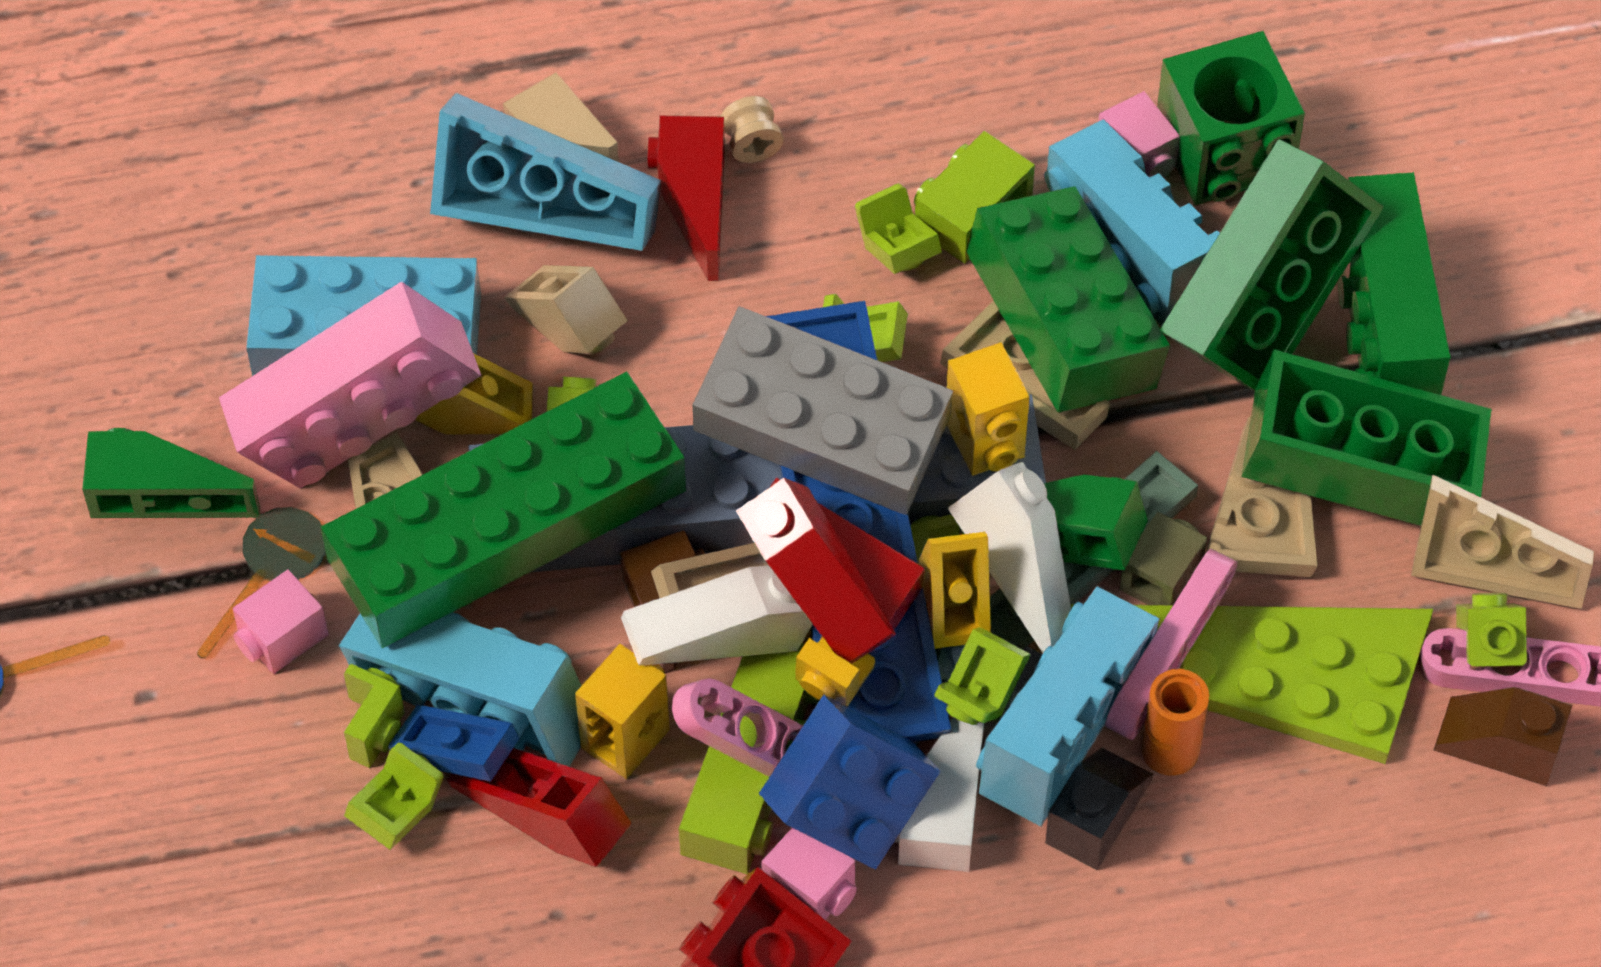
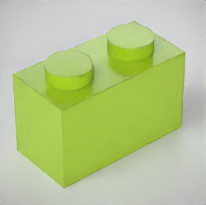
M983 131L970 145L963 144L955 151L948 167L936 179L928 178L919 187L914 197L915 215L938 234L942 249L965 264L970 259L966 251L977 208L1033 196L1035 164L986 131Z

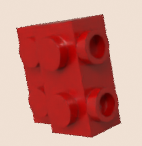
M757 867L742 880L735 875L730 877L712 901V904L720 909L709 926L702 921L698 922L686 936L678 950L687 956L680 967H834L852 940Z

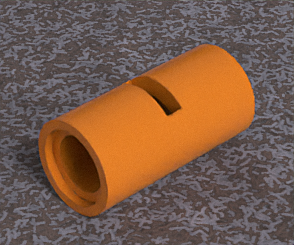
M1185 669L1167 670L1158 675L1150 687L1141 750L1147 765L1163 775L1176 776L1184 774L1195 766L1199 758L1209 703V690L1204 680L1192 671Z

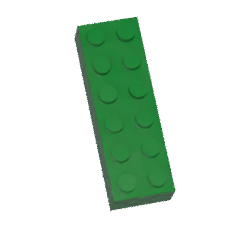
M626 371L321 526L327 560L380 647L384 648L686 492L685 457Z

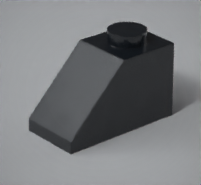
M1100 748L1077 765L1050 808L1045 844L1098 870L1153 780V773L1104 748Z

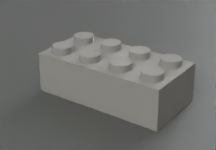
M738 306L692 404L693 431L907 515L951 416L953 390Z

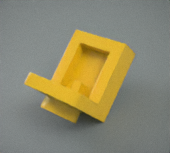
M821 637L818 643L809 638L796 656L795 679L813 697L820 700L823 695H826L848 707L874 668L875 659L870 654H866L851 664L836 655L823 637Z

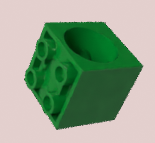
M1264 31L1162 60L1157 108L1180 135L1176 168L1195 206L1209 201H1225L1237 193L1246 191L1278 139L1299 149L1305 112ZM1222 121H1232L1240 124H1230Z

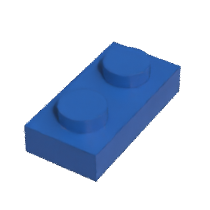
M417 704L388 745V748L391 750L397 743H402L414 753L427 758L439 771L491 781L520 738L511 722Z

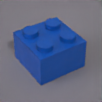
M823 695L759 794L784 824L876 870L941 771L913 741Z

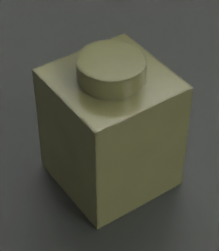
M1157 511L1142 533L1126 569L1122 570L1119 590L1147 605H1174L1205 555L1207 537L1200 534L1189 522L1182 519H1172Z

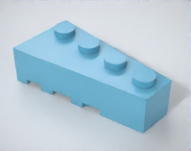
M455 93L441 108L430 214L643 251L655 233L661 187L660 179L458 93Z
M1103 119L1049 146L1047 171L1044 174L1045 181L1050 192L1076 186L1152 316L1162 327L1220 232L1217 230L1209 235L1198 226L1203 223L1202 215L1190 203L1179 207L1174 202L1171 194V185L1159 173L1149 178L1145 174L1142 156Z
M1098 586L1084 604L1079 601L1076 602L1064 622L1063 634L1053 647L1048 646L1044 651L1034 674L1024 688L1016 695L1009 709L986 739L985 746L976 763V768L982 770L979 794L1042 827L1048 817L1050 808L1077 765L1083 761L1101 732L1117 695L1155 636L1159 618Z
M454 612L384 648L380 647L365 620L359 614L339 644L349 665H356L366 671L369 668H376L387 673L400 686L402 700L414 706L417 704L424 705L426 700H429L434 708L511 722L520 738L514 748L523 751L526 746L545 754L548 760L566 766L571 765L581 748L575 693L582 685L571 664L572 661L569 655L555 645L543 643L539 646L521 640L510 631L500 627L490 630L472 624L466 618Z

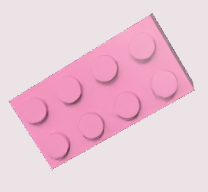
M401 281L220 396L219 400L237 453L301 489L308 484L321 480L326 475V472L350 457L366 452L374 442L395 429L411 424L419 414L444 399L454 397L461 392L464 386L479 378L481 373L462 322Z

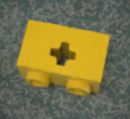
M1002 342L948 360L947 388L953 390L951 416L947 427L972 476L988 470H1002L1012 466L1019 459L1024 458L1030 396Z
M620 643L575 693L581 749L625 779L633 773L670 730L667 678L660 664L639 666L634 653Z

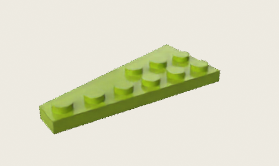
M1134 605L1159 618L1157 631L1173 605ZM1217 606L1179 669L1192 671L1204 680L1209 690L1208 711L1386 764L1433 609Z

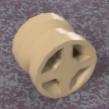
M761 96L744 97L731 103L721 114V117H724L725 132L732 137L730 139V148L736 160L744 163L763 161L774 155L782 147L784 138L779 126L772 122L774 120V111L768 99Z

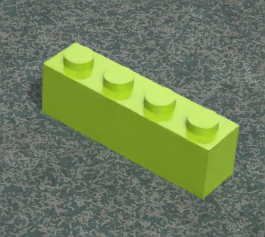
M804 643L795 652L742 656L731 688L801 725H804L806 722L803 719L808 705H817L820 701L805 691L799 681L795 679L796 656L805 645ZM744 716L740 722L741 737L746 744L753 747L757 740L756 727L752 720ZM792 740L787 742L785 753L792 744ZM709 746L679 826L680 855L748 874L755 854L765 855L772 835L773 822L767 820L771 807L759 794L769 776Z

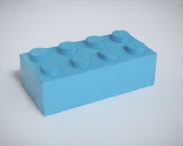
M256 255L246 346L252 376L401 281L461 321L471 349L477 355L481 306L477 258Z

